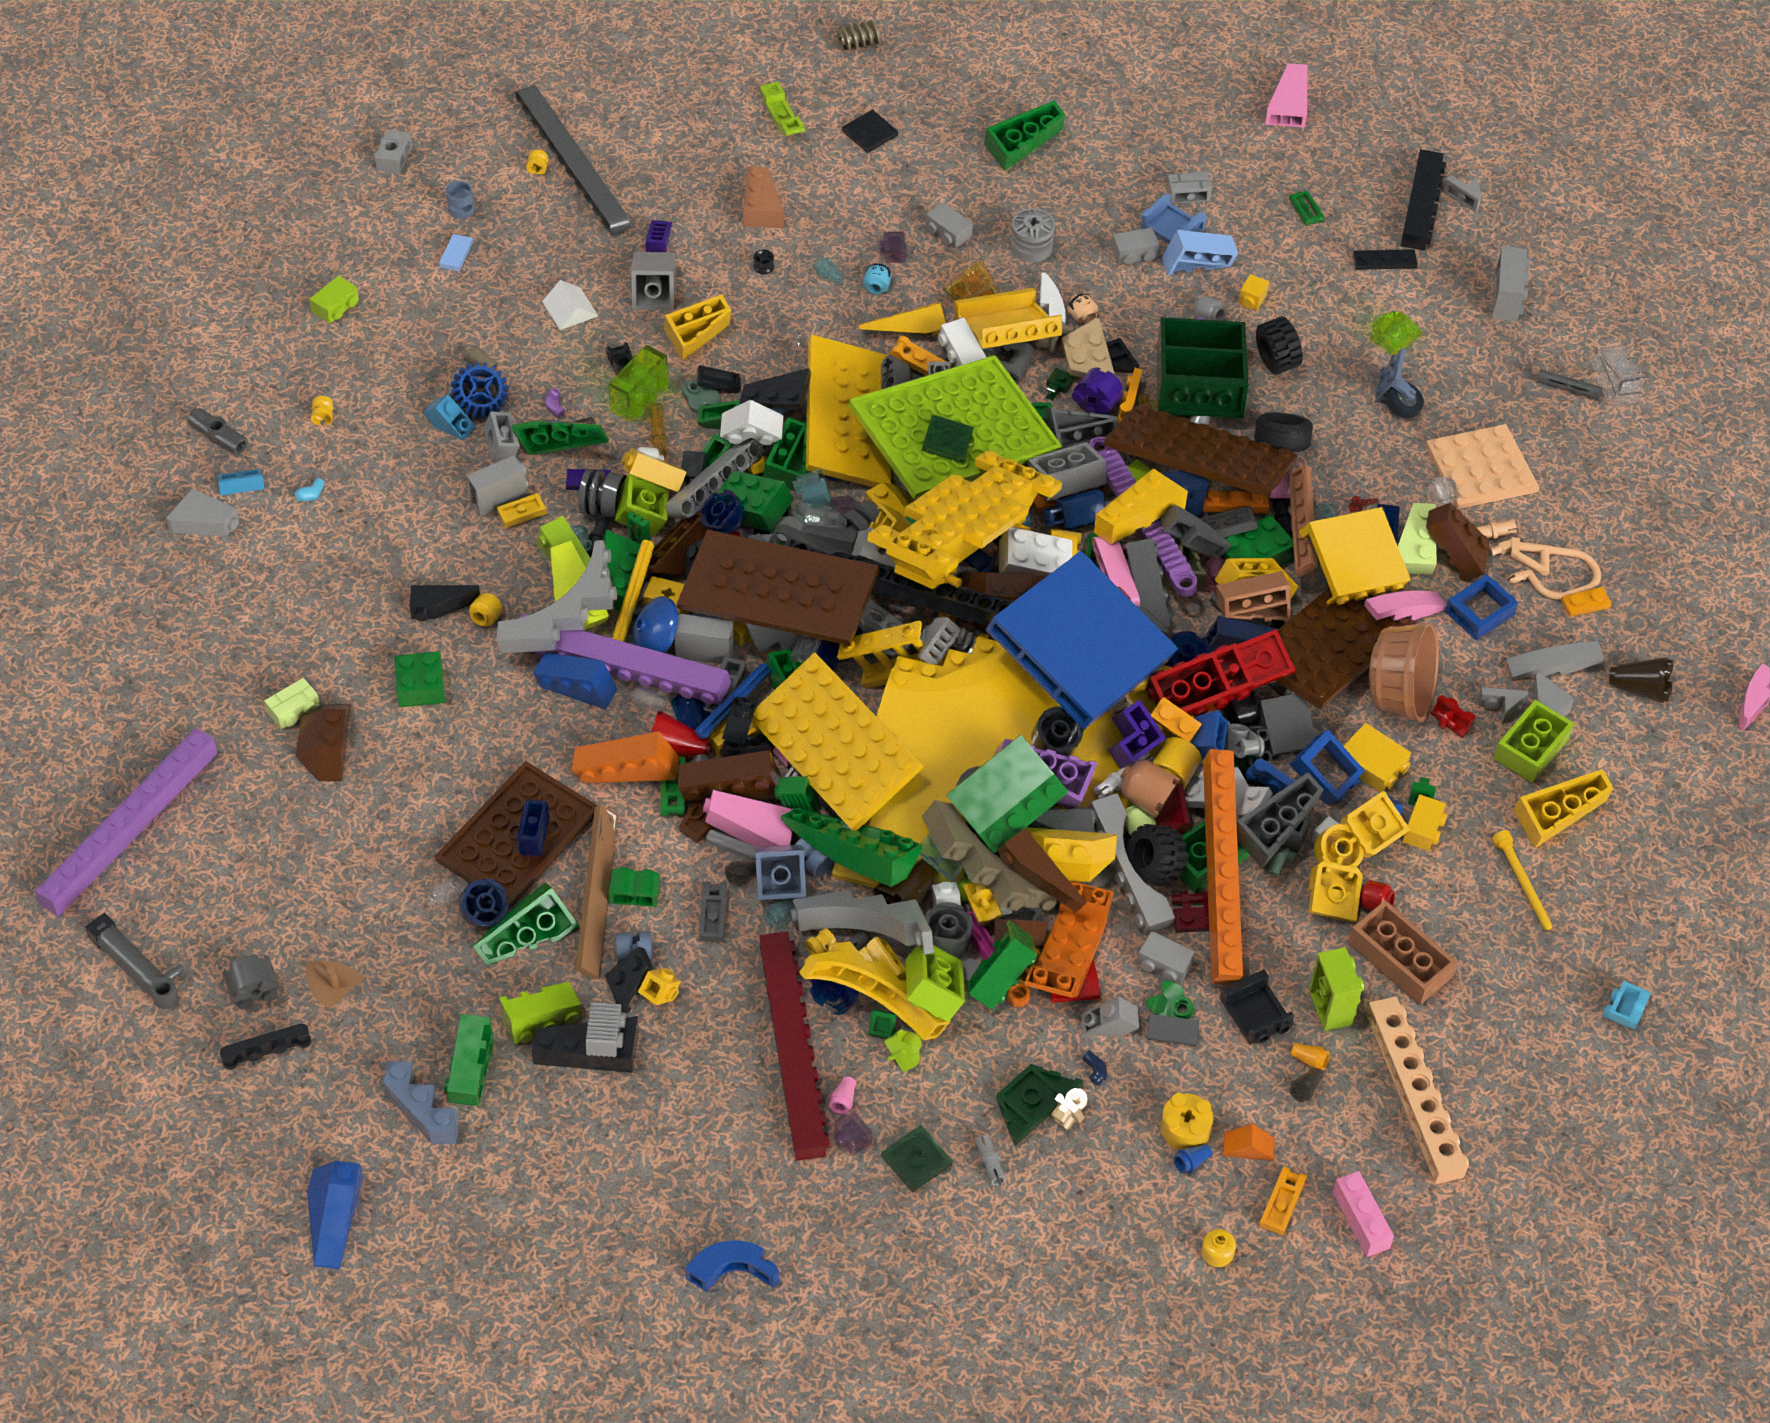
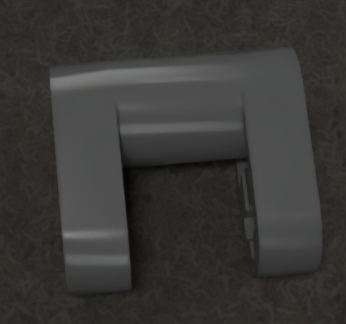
M1025 342L993 347L995 354L1010 358L1008 363L999 361L1018 385L1033 355L1034 350L1032 346Z

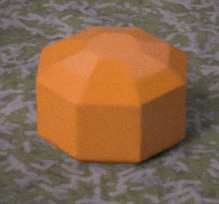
M1017 983L1006 992V1001L1013 1007H1023L1029 1002L1030 988L1024 986V983Z

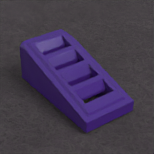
M651 221L645 242L646 252H667L672 222Z

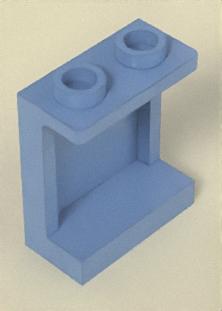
M1168 193L1162 198H1158L1154 205L1146 209L1141 216V227L1143 229L1153 228L1156 237L1168 244L1177 230L1202 232L1205 229L1207 217L1202 212L1192 217L1170 203L1171 195Z

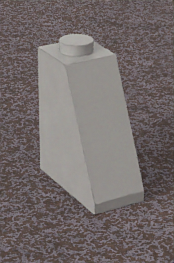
M191 489L166 518L170 532L227 536L239 524L236 508L195 489Z

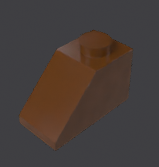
M995 919L994 942L996 939L1001 941L1008 930L1005 925L1010 920L1032 935L1035 946H1045L1047 941V922Z

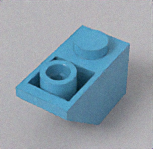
M449 394L435 399L423 412L424 416L434 427L463 441L476 427Z

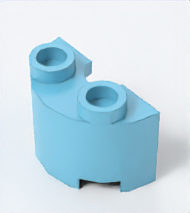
M1623 981L1620 990L1614 989L1609 1000L1613 1002V1005L1607 1004L1602 1017L1635 1030L1651 992Z

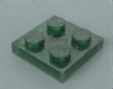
M932 414L921 451L964 463L974 427Z
M922 1125L881 1152V1157L912 1193L952 1166L953 1160Z

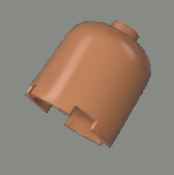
M1139 760L1132 767L1127 765L1120 776L1123 778L1121 792L1126 799L1156 819L1158 813L1161 812L1172 795V790L1179 784L1181 779L1151 761Z

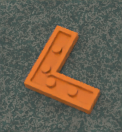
M1246 490L1244 492L1207 491L1203 512H1227L1251 506L1253 513L1268 514L1269 501L1268 497Z

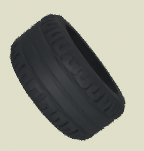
M1264 413L1256 420L1254 439L1259 443L1266 442L1271 445V448L1278 450L1284 448L1291 452L1305 451L1311 445L1313 424L1309 419L1295 414Z

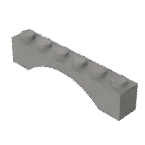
M1118 793L1092 801L1089 809H1092L1096 832L1117 834L1115 859L1109 865L1113 866L1118 886L1124 890L1127 906L1132 908L1135 914L1136 926L1143 931L1144 935L1150 934L1151 931L1155 932L1170 927L1175 916L1166 897L1148 886L1135 872L1128 860L1123 841V829L1127 813Z

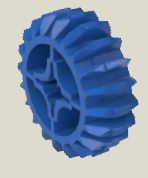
M476 361L474 367L470 363L466 364V369L461 367L459 374L456 373L453 377L455 381L451 382V387L454 389H451L450 394L455 396L453 400L455 403H459L458 406L461 409L465 408L464 413L466 415L469 412L473 413V419L476 418L477 414H480L481 419H484L486 413L489 416L490 412H500V407L505 406V400L509 396L506 393L509 390V386L505 385L506 377L500 378L502 375L501 370L494 372L495 366L492 365L489 369L486 362L483 363V366H480L478 361ZM476 376L484 377L485 379L481 380L476 378ZM465 381L468 383V387L471 390L467 397L465 396L462 387ZM492 384H494L497 392L495 399L491 397L492 394L489 391ZM476 388H484L483 393H481V391L480 393H475ZM475 401H481V402L484 403V404H477V403H474V402H475Z

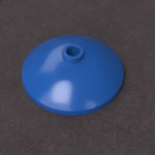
M659 596L644 606L634 624L633 645L662 653L668 651L678 626V610L672 599Z

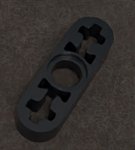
M763 733L747 736L744 746L725 740L721 755L729 757L767 750L773 753L775 746Z

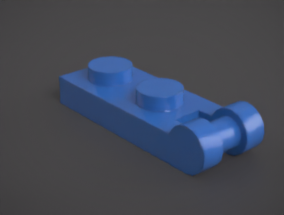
M1257 759L1246 771V777L1250 781L1257 780L1265 787H1269L1271 792L1275 794L1295 782L1263 759Z

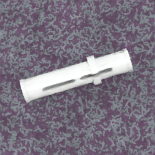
M1145 753L1136 761L1129 764V766L1132 767L1139 760H1146L1150 753ZM1150 757L1147 760L1152 762L1153 757ZM1125 767L1116 773L1112 772L1105 781L1093 788L1095 795L1101 792L1097 797L1098 799L1107 797L1113 791L1121 789L1123 778L1120 776Z

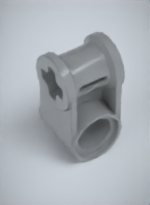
M1228 725L1225 742L1226 750L1233 751L1234 755L1238 758H1243L1246 755H1253L1255 757L1263 755L1265 746L1260 736L1249 730L1245 725Z

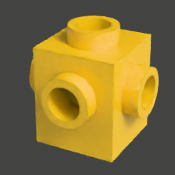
M667 968L648 971L638 993L653 1004L668 1003L673 1001L678 995V987L681 980L676 978L674 972Z

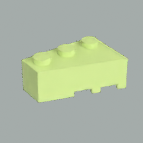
M1413 503L1398 544V549L1408 573L1433 574L1437 565L1436 542L1427 530L1426 524L1428 512L1436 508V504Z

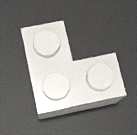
M749 400L722 413L720 437L732 444H740L749 438H753L763 445H771L782 439L783 415Z

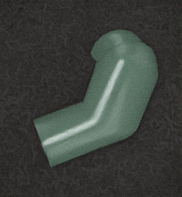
M1289 848L1276 852L1269 866L1268 873L1279 876L1285 862L1293 864L1297 853L1290 851Z

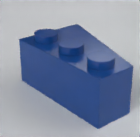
M545 653L533 672L541 688L605 710L618 690L603 660Z

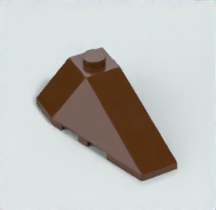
M1026 828L1017 833L997 851L1005 865L1075 913L1087 903Z

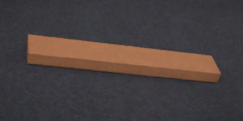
M1307 464L1289 473L1295 573L1299 577L1318 568L1317 554L1311 538L1302 539L1299 530L1305 525L1315 521L1311 468Z

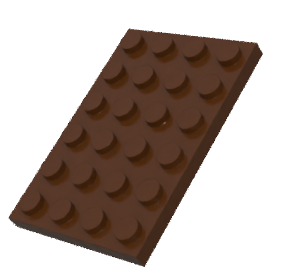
M525 761L435 855V861L469 883L479 879H491L498 882L507 893L505 896L507 902L509 901L510 909L593 820L595 807L598 805Z

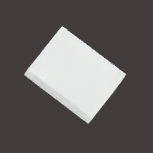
M562 280L555 285L542 301L559 330L598 317L582 289Z

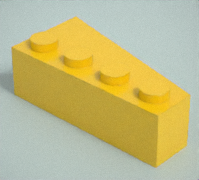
M1153 468L1096 514L1094 533L1108 543L1113 544L1134 534L1138 528L1143 527L1145 529L1151 526L1153 521L1162 518L1174 504L1185 510L1188 491Z
M1601 769L1524 795L1519 798L1513 810L1531 843L1536 848L1606 802L1614 788L1604 770Z

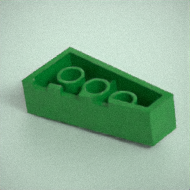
M1055 100L986 128L984 144L1005 171L1060 132L1063 127L1065 113Z

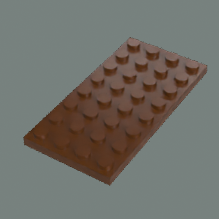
M1136 405L1106 436L1104 446L1265 497L1271 494L1293 467L1298 454L1292 453L1288 449L1282 448L1278 450L1271 448V445L1266 442L1259 443L1250 440L1246 436H1237L1230 434L1227 430H1217L1207 424L1194 423L1187 418H1178L1165 411L1158 412L1145 405Z
M1329 587L1277 630L1296 671L1275 681L1321 710L1370 668L1372 651L1383 629L1390 626L1414 625L1416 622L1410 620L1408 616L1395 621L1390 616L1376 620L1364 606L1366 599L1372 598L1373 595H1368L1367 598L1360 601L1350 599L1349 602L1342 605H1337V603L1327 604L1326 601L1333 597Z

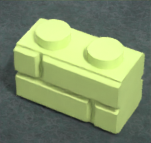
M302 678L264 700L267 714L280 729H283L286 726L291 727L295 725L302 716L318 709L320 702L315 690Z

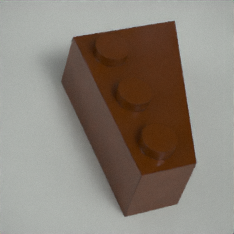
M1451 502L1429 510L1426 528L1440 550L1445 549L1450 556L1448 560L1450 565H1456L1460 571V580L1466 582L1484 575L1489 548L1488 538Z

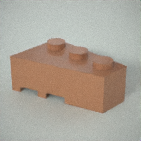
M748 166L743 226L784 228V210L768 167Z
M1281 571L1216 585L1217 605L1225 618L1247 620L1261 618L1265 621H1272L1274 619L1283 620L1285 623L1291 619L1290 584Z

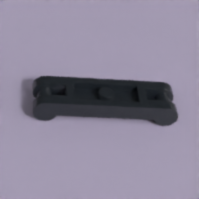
M297 1024L224 1046L220 1050L223 1066L228 1070H232L237 1067L238 1063L247 1060L257 1061L267 1054H281L287 1048L297 1045L302 1048L308 1047L311 1044L309 1029L305 1024Z

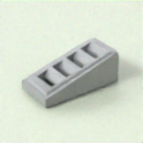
M947 617L935 618L918 657L925 663L938 665L956 639L960 628Z

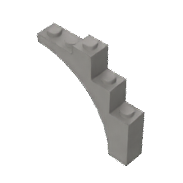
M604 540L594 542L592 556L586 570L578 582L563 597L534 614L498 622L496 641L501 653L556 650V641L560 640V631L584 630L585 621L589 617L588 610L613 609V600L617 599L616 586H612L607 563L611 562V551L606 548Z

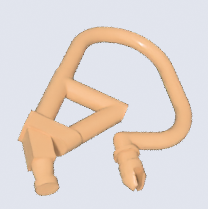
M1514 537L1499 543L1494 548L1488 549L1490 556L1510 553V557L1545 576L1549 575V554L1576 557L1589 565L1593 572L1592 581L1587 585L1566 592L1548 590L1539 582L1532 570H1520L1510 574L1507 578L1510 583H1517L1521 580L1525 581L1528 578L1540 594L1550 599L1561 600L1562 596L1594 589L1601 580V571L1598 564L1590 555L1580 550L1520 542V538ZM1520 551L1540 553V563Z

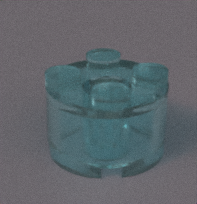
M821 469L795 476L796 481L792 482L795 493H800L802 502L799 503L802 516H818L833 511V507L828 508L827 503L831 502L825 479H820L818 475L822 473Z

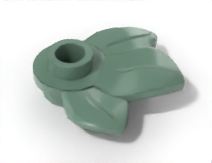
M693 380L686 381L682 385L681 390L684 398L688 400V405L697 412L699 406L722 403L720 395L714 389L697 386V382Z

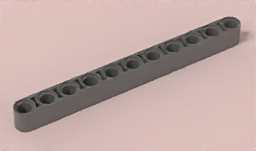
M532 85L516 91L517 102L521 103L523 106L521 108L525 114L531 117L530 121L535 128L538 127L540 130L539 134L544 140H547L549 143L547 144L552 152L556 153V158L561 165L565 166V171L569 177L574 179V184L578 190L584 193L583 197L587 203L593 206L592 210L597 216H600L602 219L601 223L606 229H609L610 235L629 229L630 222L626 213L538 88Z

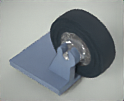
M1402 348L1397 355L1393 354L1389 364L1383 366L1380 370L1378 377L1381 379L1375 389V393H1377L1375 402L1380 403L1384 400L1394 414L1409 419L1419 414L1424 406V399L1421 392L1414 385L1406 382L1400 376L1406 349Z

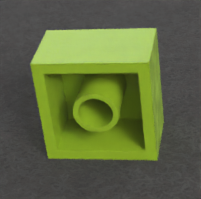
M629 473L618 488L615 521L628 526L627 515L633 511L636 517L640 515L643 521L645 519L650 521V535L656 536L667 521L666 505L668 503L669 489Z

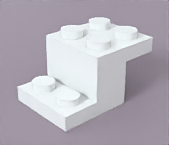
M1198 767L1185 791L1187 807L1204 808L1205 810L1203 767ZM1234 767L1237 822V820L1270 799L1273 793L1269 787H1249L1239 768Z

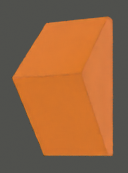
M1251 1123L1224 1133L1223 1156L1274 1161L1275 1138L1255 1124Z

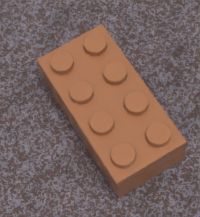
M1386 900L1352 927L1348 942L1420 1005L1453 977L1458 963Z

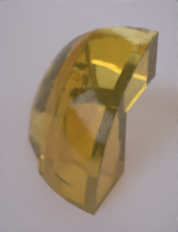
M981 258L955 277L944 288L945 292L954 300L1000 293L994 278Z

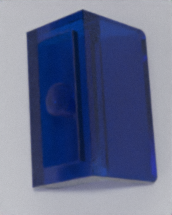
M678 694L671 701L676 719L694 730L710 715V713L704 712L706 703L699 699L685 698Z

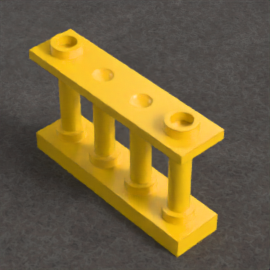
M911 622L854 636L851 646L840 644L837 658L843 660L853 657L863 669L861 679L863 688L886 685L897 658L890 660L882 650L892 648L900 657L923 662L918 657L919 653L910 655L902 646L912 643L919 652L921 651L924 644L920 639L922 622ZM947 652L938 664V666L943 667L947 656ZM873 653L880 662L870 664L863 655Z

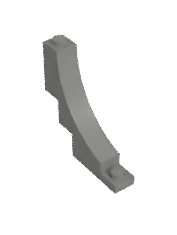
M843 890L793 900L794 909H790L791 920L793 924H797L800 932L825 928L867 930L892 937L905 946L916 944V946L921 947L924 954L934 953L932 931L916 899L887 904L882 894L853 899L850 890Z

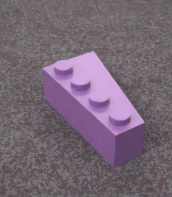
M1005 738V740L996 749L994 755H996L999 751H1001L1013 740ZM1030 745L1069 792L1057 804L1068 810L1077 807L1082 802L1098 762L1091 760L1087 762L1079 760V757L1071 755L1067 757L1056 754V751L1049 749L1044 751Z

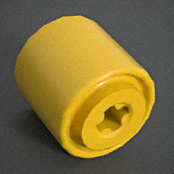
M1171 737L1164 741L1152 763L1180 778L1179 784H1183L1185 790L1199 767L1202 757L1199 750L1189 741Z

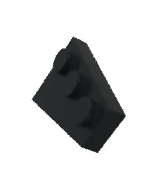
M807 368L745 384L739 403L742 404L752 400L767 408L802 409L811 371Z

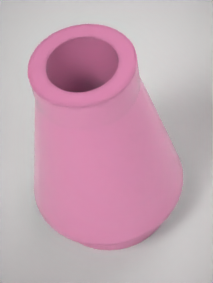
M843 1077L841 1083L829 1097V1108L834 1113L843 1115L852 1109L856 1081L853 1078Z

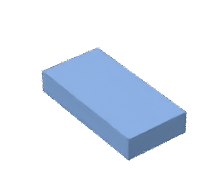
M453 234L439 262V266L460 271L473 244V238Z

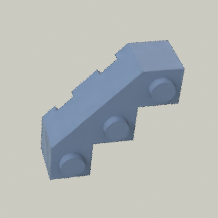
M387 1061L384 1078L387 1098L424 1134L430 1143L457 1144L459 1128L457 1108H436L435 1086L414 1084L415 1074L412 1062Z

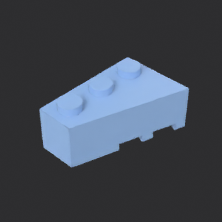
M1177 230L1164 252L1162 260L1167 274L1174 275L1173 271L1185 270L1188 273L1193 272L1192 269L1204 267L1205 270L1230 267L1237 257L1238 251L1230 235Z

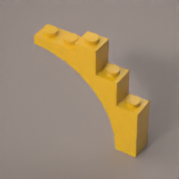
M850 941L836 942L828 948L826 953L811 954L804 961L805 965L799 972L804 979L833 981L866 994L900 1017L923 1040L937 1038L950 1023V1021L947 1022L942 1018L934 1017L929 1011L921 1007L913 1006L907 1000L906 980H899L883 960L867 962Z

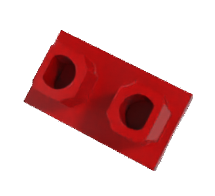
M1444 695L1439 696L1430 714L1439 720L1438 726L1441 729L1448 727L1459 737L1463 738L1472 725L1475 715L1470 711L1464 712L1459 708L1458 702L1454 698H1446Z

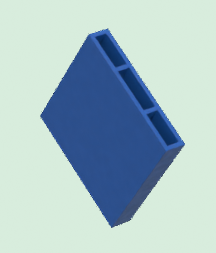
M1079 551L997 614L985 629L1084 730L1168 662L1178 650V647L1082 551Z

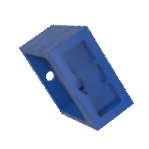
M1486 574L1448 599L1445 612L1477 640L1514 616L1518 602L1497 581ZM1484 590L1501 608L1481 620L1464 603Z
M1328 729L1318 734L1289 764L1300 777L1309 773L1324 789L1320 799L1327 805L1334 801L1336 803L1341 802L1347 796V789L1354 788L1361 781L1359 777L1365 771ZM1322 748L1349 775L1336 790L1310 762Z

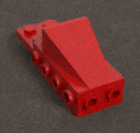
M1276 629L1237 645L1236 643L1229 646L1222 645L1216 648L1214 652L1209 654L1202 653L1194 657L1193 660L1186 663L1185 661L1179 662L1168 670L1156 671L1150 676L1146 691L1149 698L1155 700L1156 705L1164 697L1190 716L1194 715L1196 717L1208 711L1224 710L1227 708L1230 700L1235 698L1238 701L1250 696V692L1253 689L1291 675L1296 670Z

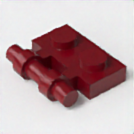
M1202 891L1201 894L1181 892L1179 895H1171V903L1181 904L1182 907L1173 908L1176 933L1209 931L1208 891ZM1190 903H1203V907L1190 908Z

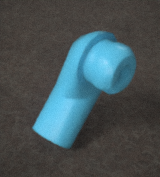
M316 478L312 486L296 490V500L303 502L316 500L325 482L320 478Z

